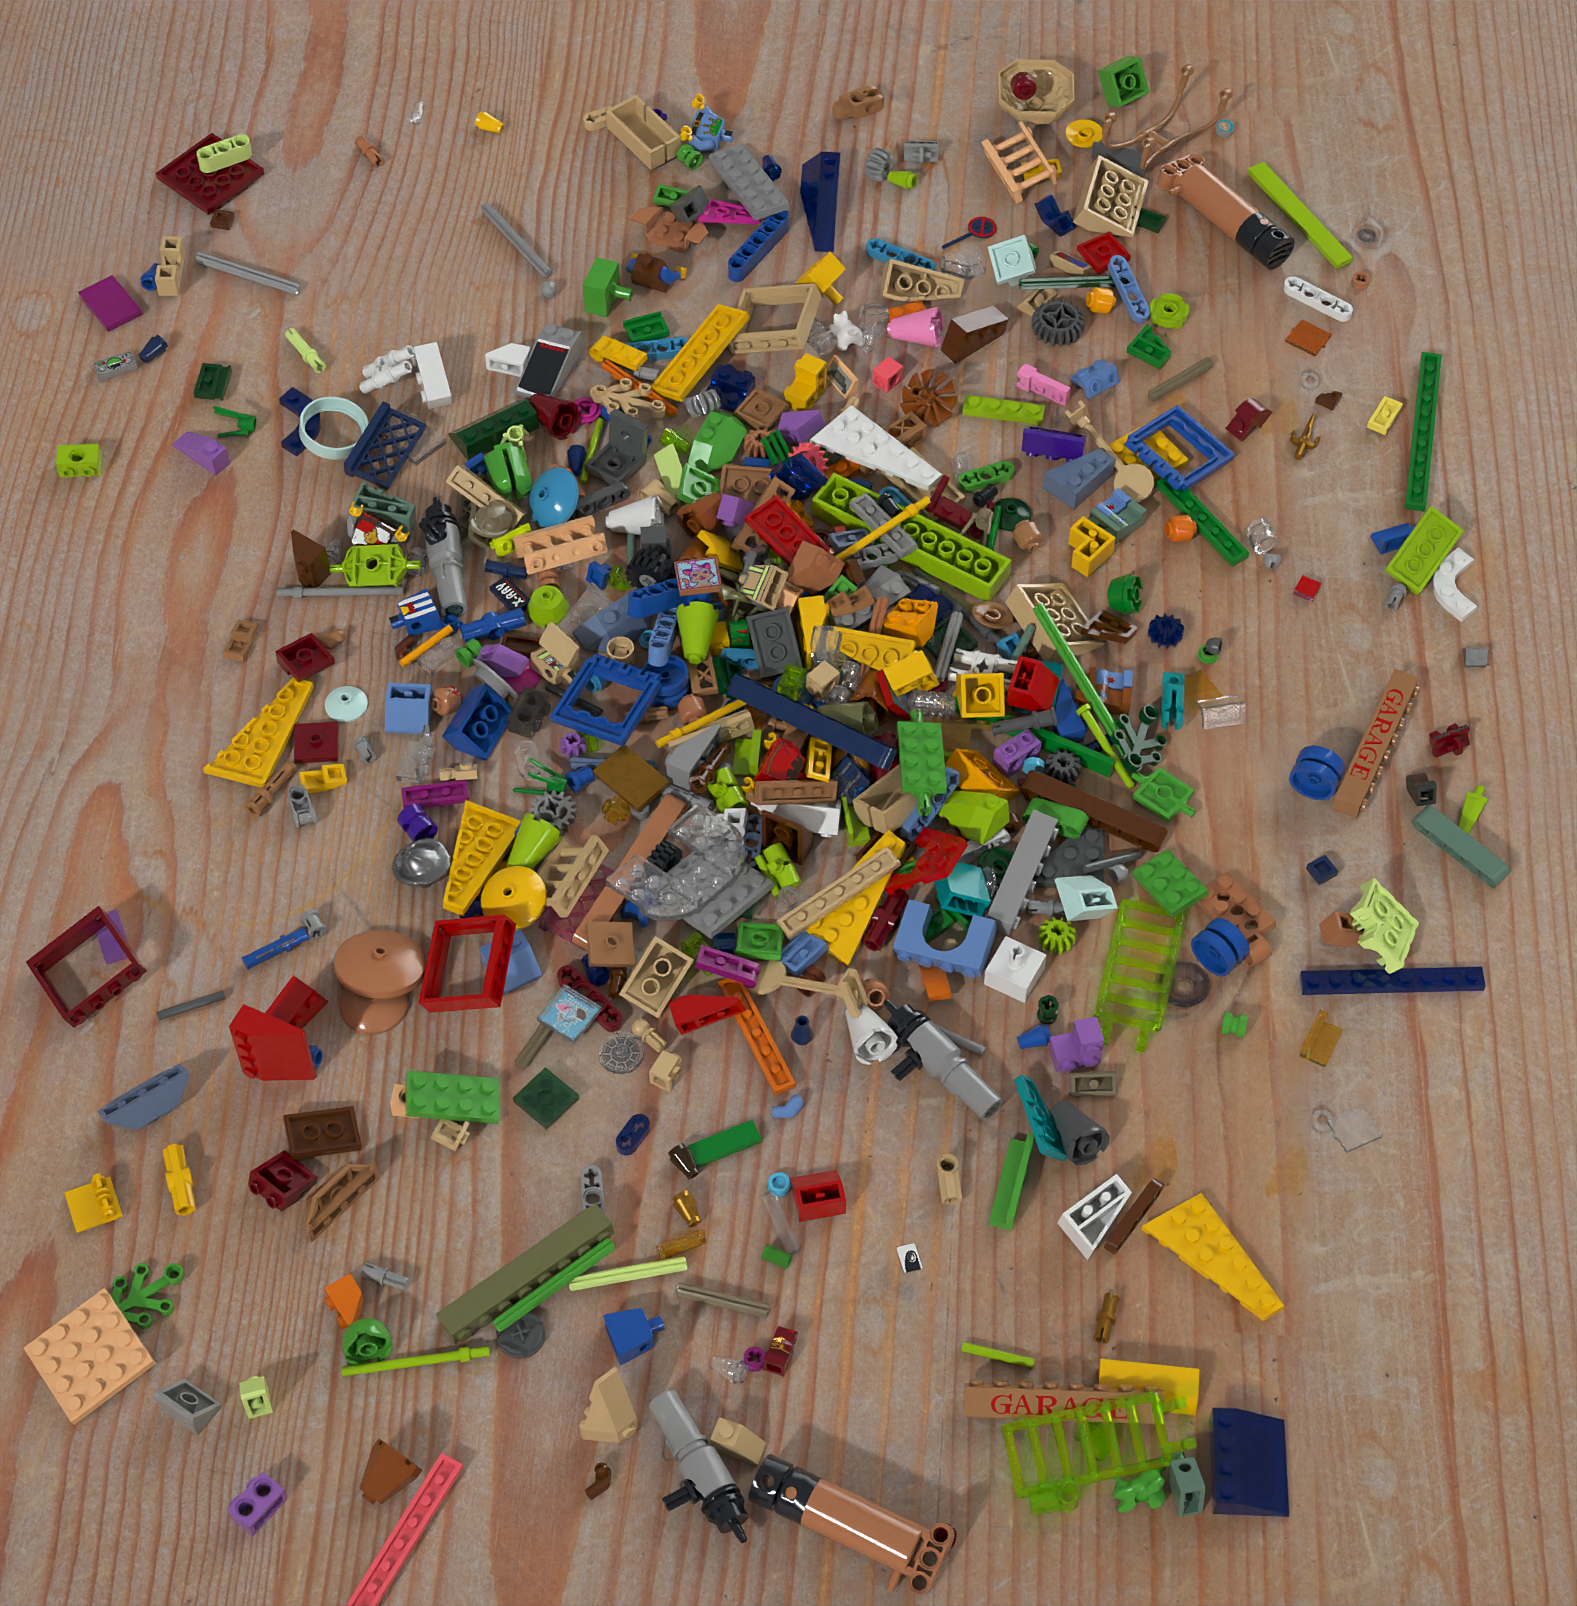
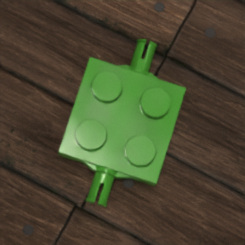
M1161 767L1147 777L1139 772L1132 774L1131 778L1141 784L1140 788L1133 794V800L1167 823L1181 811L1190 818H1193L1197 810L1187 805V802L1194 796L1195 790Z

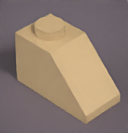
M720 1417L710 1439L711 1446H714L719 1454L758 1467L766 1447L765 1441L743 1425Z

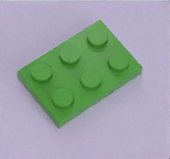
M1169 849L1132 871L1133 878L1171 918L1179 915L1209 895L1208 889Z

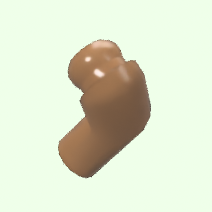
M339 629L334 630L328 635L317 632L315 637L323 646L333 648L344 641L346 633Z

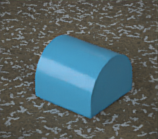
M1017 632L997 642V651L1001 658L1010 660L1020 641Z

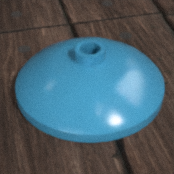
M557 467L548 469L537 478L529 495V511L536 524L546 528L569 520L575 511L579 497V488L574 475L566 469Z

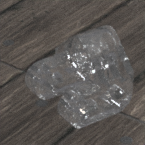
M844 661L841 669H836L840 672L839 685L833 686L831 692L823 699H819L815 695V701H822L825 705L848 703L850 694L854 693L860 682V666L853 661Z

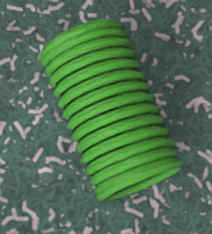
M767 1244L761 1258L787 1269L791 1263L792 1254Z

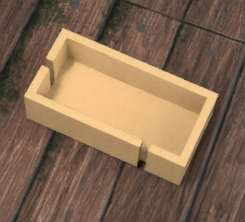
M637 95L606 110L607 128L650 170L665 163V159L669 161L676 157L677 151L681 147V137L649 106L646 107V103Z
M897 765L853 799V805L857 821L869 827L874 826L875 830L885 834L888 830L893 833L903 825L916 807L917 800L911 793L901 792L900 766Z

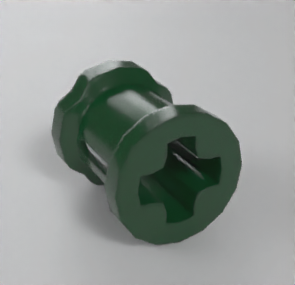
M1046 995L1041 997L1038 1003L1037 1018L1043 1024H1052L1057 1019L1059 1003L1054 996Z

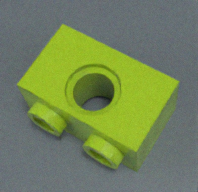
M99 444L57 446L56 467L59 477L101 476L102 454Z

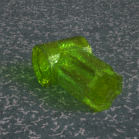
M1063 1483L1057 1488L1028 1492L1033 1516L1058 1511L1070 1513L1075 1511L1079 1505V1490L1072 1483ZM1064 1494H1071L1074 1499L1066 1502L1061 1497Z

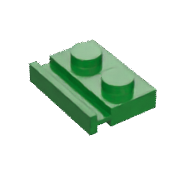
M660 311L623 321V327L626 330L630 343L658 340L670 336L669 329Z

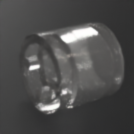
M1265 518L1255 519L1244 529V534L1256 554H1266L1272 551L1279 543L1277 535L1269 521Z

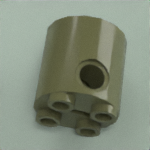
M867 701L818 706L817 711L868 736L873 737L875 731L878 730L877 714Z

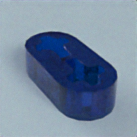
M633 1115L617 1135L616 1149L620 1154L624 1156L633 1154L649 1134L650 1121L646 1115ZM641 1123H643V1124H644V1128H643V1127H639V1128L637 1129V1131L635 1132V1130H636L635 1124L640 1125ZM630 1139L631 1145L623 1147L622 1141L626 1143Z

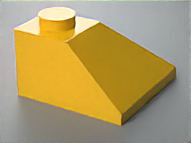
M1004 673L956 674L957 700L961 718L1005 716Z

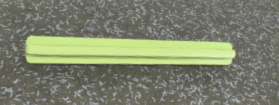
M682 1256L581 1274L569 1282V1288L571 1291L685 1271L687 1270V1261Z

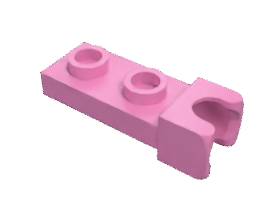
M1024 364L1018 371L1017 376L1021 378L1016 383L1018 388L1027 392L1032 390L1064 406L1069 402L1070 387L1038 373L1037 368L1028 364Z

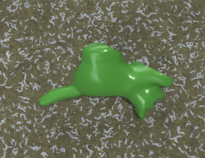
M1164 1458L1155 1468L1142 1472L1132 1480L1124 1481L1120 1477H1116L1113 1496L1121 1501L1117 1506L1119 1512L1131 1511L1140 1502H1147L1152 1509H1157L1163 1505L1166 1500V1494L1163 1491L1165 1481L1161 1473L1167 1467V1458Z

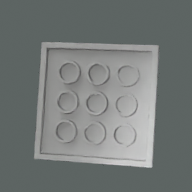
M708 839L664 874L658 882L656 881L649 886L647 894L712 939L773 889L774 885L773 881L711 839Z

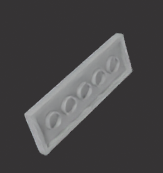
M743 144L708 155L711 165L754 221L790 209L787 199Z

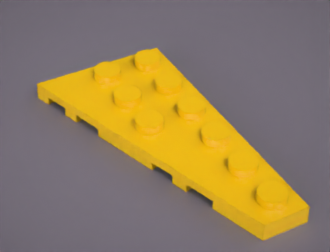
M293 677L276 694L277 697L269 705L266 704L261 709L262 712L256 718L253 717L231 740L232 743L224 751L221 750L211 764L208 763L203 768L204 773L263 788L270 780L295 728V724H297L313 691V682L303 680L298 683Z
M888 830L852 869L886 846L900 860L906 844ZM893 871L805 930L807 934H812L826 942L829 948L827 951L848 968H850L853 962L852 959L855 952L858 951L861 945L862 937L873 919Z
M1202 1193L1142 1225L1141 1230L1147 1235L1151 1234L1159 1240V1244L1171 1249L1179 1255V1259L1206 1279H1211L1226 1294L1230 1293L1240 1301L1242 1306L1262 1321L1269 1319L1284 1309V1304Z

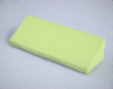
M670 444L654 454V458L666 491L677 498L682 466L674 444Z

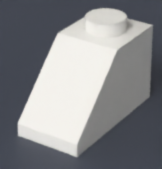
M510 343L490 351L485 355L486 369L521 377L530 356L531 347Z

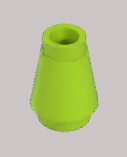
M913 171L889 172L888 182L907 190L916 187L918 177Z

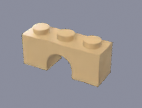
M162 236L160 247L162 265H157L155 275L158 295L178 296L185 259L182 237Z

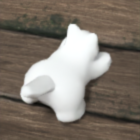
M843 311L842 314H834V324L829 325L828 330L832 335L837 336V350L846 351L851 343L862 346L865 343L862 331L848 320L847 311Z

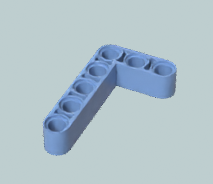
M712 601L713 609L719 610L717 622L724 621L725 606L721 602ZM677 607L662 611L658 615L649 640L648 663L652 666L660 667L668 662L679 631L676 615Z

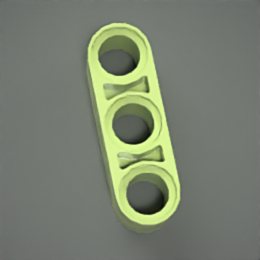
M237 135L202 147L197 151L199 167L204 173H211L248 160L252 156L250 140L246 135Z

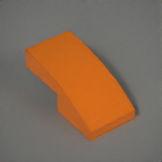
M920 965L919 971L923 987L926 989L928 1001L950 999L951 990L945 971L936 966L924 967Z

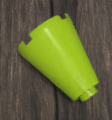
M694 601L685 607L684 603L680 604L676 609L684 657L692 664H699L706 659L719 617V610H714L712 604Z
M525 813L507 866H523L532 870L562 840L563 835H559L561 832L543 819L536 821L533 819L535 815Z

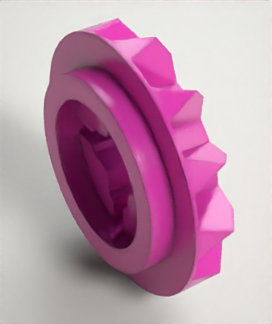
M583 397L574 401L580 407L578 408L582 415L580 424L586 422L588 425L589 422H596V419L601 417V405L594 402L592 398ZM582 410H584V411H588V410H589V414H587V413H585V412L582 413Z

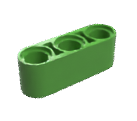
M1032 798L1022 815V820L1026 824L1033 809L1056 818L1058 821L1055 828L1059 829L1057 834L1073 839L1080 837L1089 821L1087 814L1081 810L1040 798Z

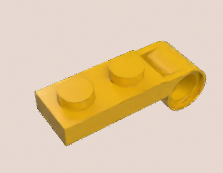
M601 336L589 349V354L597 362H603L607 358L634 371H637L648 359L647 353L607 336Z

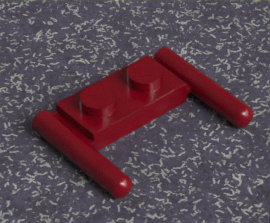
M943 475L930 498L931 503L925 507V510L929 513H934L933 515L962 530L971 519L973 512L949 498L941 496L950 480L948 475ZM990 501L986 508L993 511L996 503ZM974 521L966 531V534H971L973 538L979 539L983 530L979 529Z

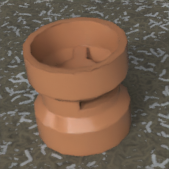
M556 568L537 572L538 581L540 582L539 587L550 585L560 590Z

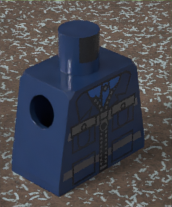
M848 752L830 771V779L838 781L836 797L839 799L846 797L847 803L850 805L853 804V799L868 789L871 783V775Z

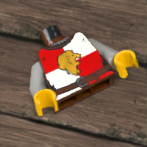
M354 501L351 503L347 518V533L352 539V544L356 546L399 545L409 536L410 531L407 534L401 532L402 525L398 528L364 510L363 504L361 508L354 507Z

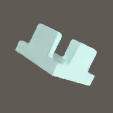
M1025 235L988 247L998 285L1008 282L1012 287L1019 284L1020 278H1029L1028 275L1036 273L1033 253Z

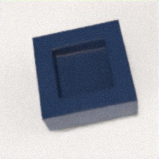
M1326 855L1310 862L1306 867V870L1318 885L1336 877L1338 874V870Z

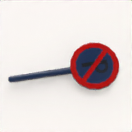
M973 218L968 224L969 233L942 245V249L972 235L978 238L992 237L997 230L996 224L990 218Z

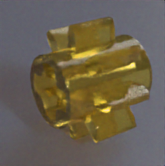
M614 796L613 800L607 799L602 806V813L605 814L604 819L614 825H617L618 821L624 822L629 815V807L626 806L628 802L617 796Z

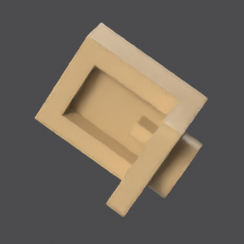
M440 1119L430 1139L456 1151L459 1144H465L470 1132L466 1131L470 1123L465 1121L464 1125L461 1126L451 1120Z

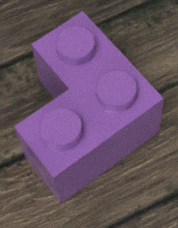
M1097 1017L1074 1021L1072 1033L1050 1037L1048 1049L1056 1072H1069L1083 1066L1093 1067L1101 1062L1104 1038Z

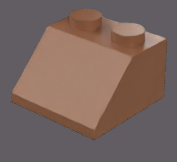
M802 541L787 571L789 574L786 580L810 595H814L837 581L845 563L822 548Z

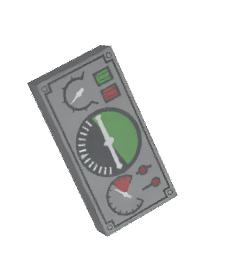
M131 350L93 363L100 381L138 369Z

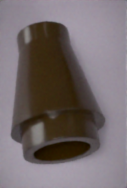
M684 1143L675 1146L669 1151V1160L686 1175L688 1180L700 1173L690 1148L686 1147Z

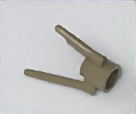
M981 508L978 513H972L971 519L959 534L963 536L975 521L976 526L984 530L981 545L986 547L987 537L990 534L994 517L993 511L988 508Z

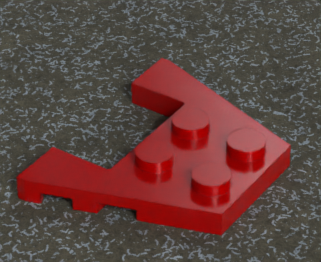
M923 828L914 842L919 848L926 847L925 852L916 861V866L911 873L893 875L886 885L885 891L888 895L896 894L897 889L904 888L906 891L912 889L915 883L921 881L923 884L949 877L968 846L966 840L930 828Z

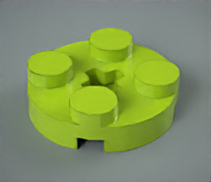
M1172 293L1162 294L1156 300L1154 298L1150 304V317L1153 325L1175 329L1181 328L1189 316L1188 303L1182 301L1183 298Z

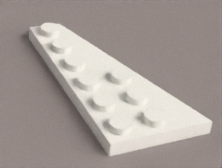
M852 405L810 439V443L826 448L827 452L832 454L834 452L844 455L846 459L876 470V468L885 471L888 476H898L903 478L906 483L927 491L938 483L942 477L939 471Z

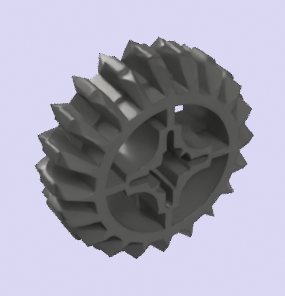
M1055 299L1054 302L1048 300L1046 304L1041 303L1040 307H1036L1032 315L1031 326L1038 340H1043L1044 344L1049 342L1052 346L1058 344L1061 347L1062 344L1068 346L1070 342L1075 343L1084 331L1085 319L1078 305L1073 306L1072 301L1066 303L1065 300L1061 302Z

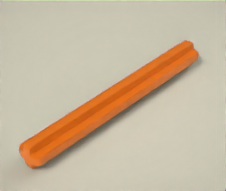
M605 359L602 362L601 368L618 381L628 378L632 381L631 390L639 389V385L642 384L639 380L609 359ZM651 390L650 395L641 396L651 403L654 400L662 401L666 407L665 414L670 418H674L678 414L677 407L653 390Z

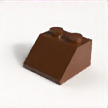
M293 529L291 531L298 580L306 587L318 588L331 575L326 548Z

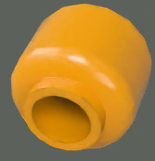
M1095 287L1087 293L1086 306L1093 313L1108 314L1116 306V297L1109 288Z

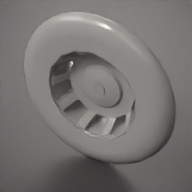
M472 659L478 667L474 674L484 684H488L503 699L508 694L514 699H518V695L513 688L496 672L479 659Z

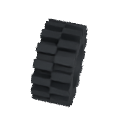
M667 840L661 841L660 845L657 844L655 846L656 849L651 851V856L647 857L648 861L644 864L646 866L643 870L645 871L644 873L657 882L664 874L681 862L680 859L683 857L681 855L683 851Z

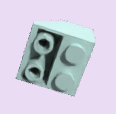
M1092 875L1054 879L1067 921L1103 918L1118 908L1111 887Z

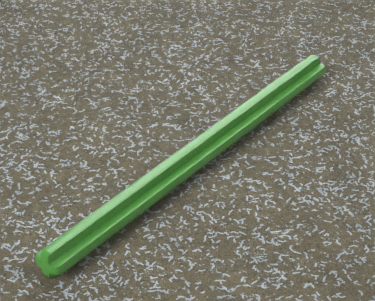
M1042 603L1038 604L1033 608L1035 615L1110 737L1114 731L1119 730L1118 726L1046 607ZM1114 744L1120 756L1123 758L1124 755L1119 745Z

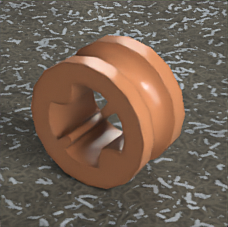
M1358 271L1354 273L1351 284L1355 289L1364 290L1369 286L1370 276L1364 271Z

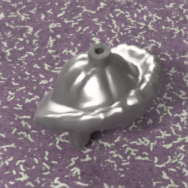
M431 838L418 839L405 845L395 855L392 865L393 876L402 884L426 889L430 884L441 881L449 874L453 859L444 845L437 840Z

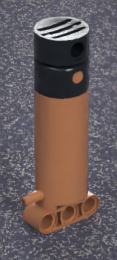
M1190 154L1162 166L1157 181V186L1160 189L1168 191L1169 195L1178 194V196L1245 251L1254 256L1267 269H1276L1290 256L1295 244L1294 238L1203 166L1205 160L1201 155Z
M772 1454L767 1455L762 1462L749 1492V1501L770 1511L775 1510L776 1514L893 1569L886 1590L890 1592L894 1591L903 1574L909 1577L908 1587L911 1592L918 1595L929 1593L936 1582L954 1541V1530L948 1524L937 1523L931 1529H928L800 1467H794L793 1464ZM773 1476L774 1485L772 1488H769L768 1479ZM943 1527L948 1532V1538L941 1543L937 1541L935 1534L939 1528ZM930 1551L936 1553L938 1558L934 1566H929L925 1562V1556ZM919 1575L924 1576L927 1580V1586L923 1590H918L915 1587L914 1582Z

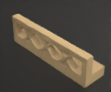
M462 464L457 465L445 481L480 508L489 506L490 501L494 500L503 503L506 511L513 518L511 531L528 514L510 499L497 493L491 485Z
M747 709L713 721L685 736L669 741L668 746L671 753L674 752L677 746L717 723L721 725L722 742L749 733L753 729L755 730L750 712Z

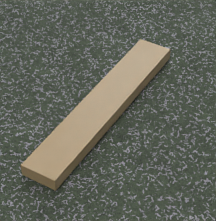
M886 846L778 919L777 924L789 940L793 939L901 866L900 861L890 848Z

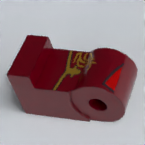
M778 1326L770 1348L763 1359V1370L785 1376L794 1352L793 1349L798 1336L797 1331Z

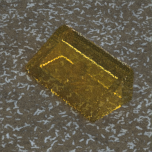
M699 1228L656 1244L661 1260L704 1245L706 1243L705 1231Z

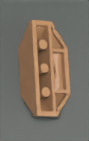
M347 1164L341 1166L336 1171L331 1172L326 1177L325 1182L318 1188L316 1187L311 1190L306 1198L305 1231L311 1243L380 1179L378 1167L366 1164Z

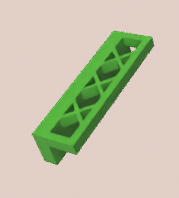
M1028 1133L1026 1142L1010 1139L989 1225L1008 1230L1013 1229L1035 1138L1033 1134Z

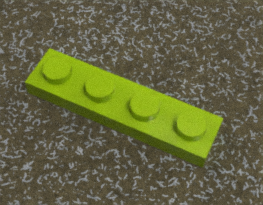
M966 394L962 415L1042 425L1045 405Z

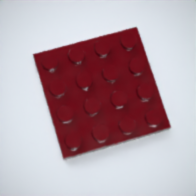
M210 133L156 172V177L159 181L207 215L214 212L265 174L264 168L251 159L211 173L202 172L199 167L197 151L202 147L222 141L221 138L213 133Z

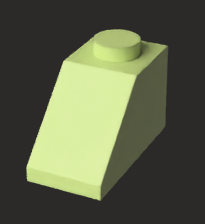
M264 1376L249 1377L239 1383L241 1400L248 1419L273 1413Z

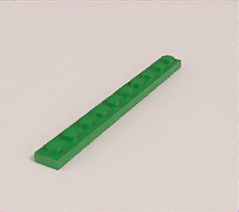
M1421 353L1404 509L1425 512L1442 354Z

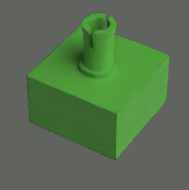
M1126 56L1098 70L1107 106L1121 107L1150 93L1140 57Z
M596 257L583 283L585 312L607 317L617 297L631 301L633 288L620 286L618 262Z

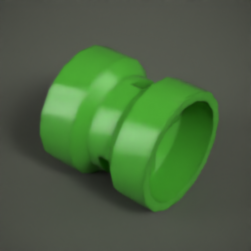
M688 143L682 145L676 154L677 159L685 163L686 167L690 170L698 168L703 160L702 154L695 151Z
M470 639L465 647H460L455 651V655L464 667L469 668L474 664L472 659H477L483 647L477 640Z
M1225 1011L1221 1034L1229 1035L1233 1032L1237 1037L1244 1038L1248 1015L1240 1014L1233 1017L1231 1012Z

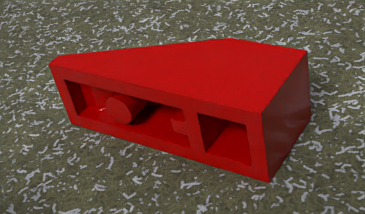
M689 994L687 996H679L675 1000L668 1002L675 1026L681 1035L746 1011L739 997Z

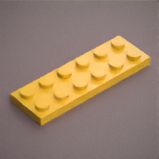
M717 304L651 385V390L660 396L682 402L750 318L748 312Z

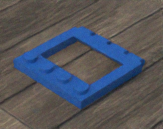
M1178 405L1128 435L1125 446L1134 454L1139 453L1138 457L1149 467L1153 466L1152 470L1164 480L1168 478L1167 483L1176 491L1181 489L1183 491L1188 490L1231 462L1235 456L1230 449ZM1170 425L1205 455L1209 461L1183 477L1143 441Z
M594 654L592 658H587L549 718L553 723L624 747L662 687L660 683L662 676L651 671L645 672V669L632 665L627 666L626 663L609 659L599 654ZM593 675L642 691L622 723H613L608 718L596 717L591 715L590 712L578 711L572 708Z

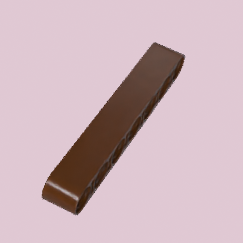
M1035 770L1028 772L1019 789L1020 793L1029 799L1040 798L1081 810L1089 818L1087 824L1095 828H1101L1111 835L1151 852H1158L1168 833L1167 829L1160 824Z

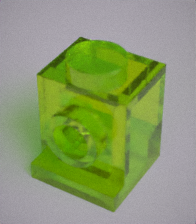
M786 663L785 670L777 685V692L798 701L806 684L807 669Z

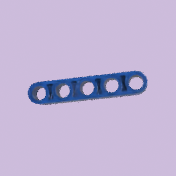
M785 210L768 216L729 258L728 277L731 281H743L788 232V211Z

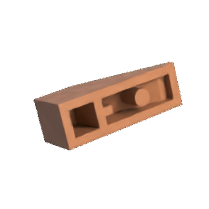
M1336 911L1319 924L1323 943L1339 947L1360 945L1357 941L1365 929L1363 928L1358 931L1356 929L1357 925H1352L1354 918L1349 913Z

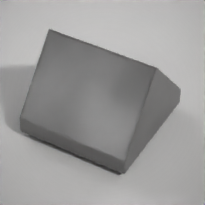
M1462 649L1465 667L1487 666L1488 649Z

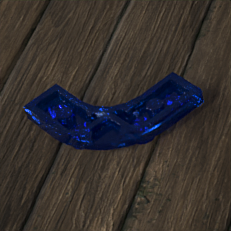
M294 387L290 388L279 398L280 404L295 413L299 419L304 408L313 401ZM320 413L312 416L305 425V432L312 440L317 438L321 429ZM299 425L281 441L282 448L296 457L306 449L299 436Z

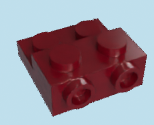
M313 633L301 637L275 651L277 663L287 675L291 674L298 683L335 664L334 657Z
M283 1150L250 1171L248 1185L254 1195L260 1194L265 1198L270 1208H277L282 1212L296 1203L302 1192L315 1185L318 1176L298 1160H291L290 1154Z

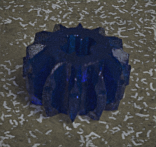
M1164 612L1162 617L1156 615L1154 620H1151L1149 623L1148 637L1151 638V643H1157L1158 648L1162 645L1167 649L1170 645L1176 647L1178 642H1181L1183 639L1184 625L1181 624L1180 618L1174 619V614L1167 616Z

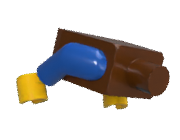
M632 253L630 260L625 266L626 271L632 273V284L664 293L667 292L669 284L680 278L685 279L687 268L676 266L675 271L672 272L663 259L653 257L647 253H639L638 255Z

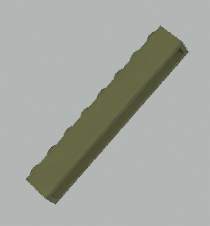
M594 1203L437 1312L436 1316L439 1324L455 1345L460 1341H466L472 1336L474 1331L489 1325L494 1317L505 1312L514 1303L523 1299L534 1289L591 1250L592 1247L606 1238L610 1239L614 1234L612 1223L597 1204Z

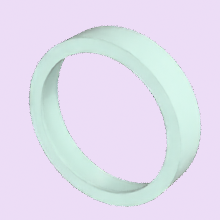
M323 397L309 403L301 413L299 436L304 446L322 458L333 460L348 458L356 443L343 448H330L320 445L307 435L305 425L317 413L338 411L352 417L360 426L361 434H363L368 426V419L364 411L355 403L340 397Z

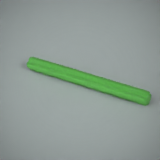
M609 1238L604 1239L493 1319L494 1327L499 1332H502L614 1251V1243Z

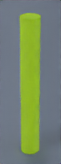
M966 1342L962 1344L961 1352L1032 1369L1034 1367L1035 1359Z

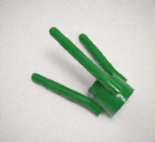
M213 406L215 414L238 419L237 426L241 428L240 431L219 433L217 437L248 436L249 432H255L256 416Z
M529 758L530 762L552 776L546 778L532 772H528L527 775L547 783L546 788L550 789V791L513 788V792L544 795L545 791L550 795L555 790L556 794L559 795L562 791H565L568 779L563 778V774L553 771L539 761Z

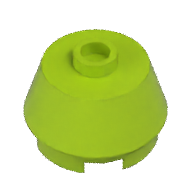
M550 585L537 588L527 605V612L533 623L543 628L550 622H553L556 626L562 624L569 611V603L558 588Z

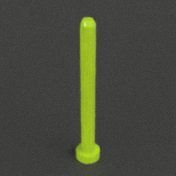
M1089 704L1083 705L1076 710L1079 717L1083 716L1106 755L1115 759L1114 768L1126 787L1132 789L1135 784L1090 713L1092 708Z

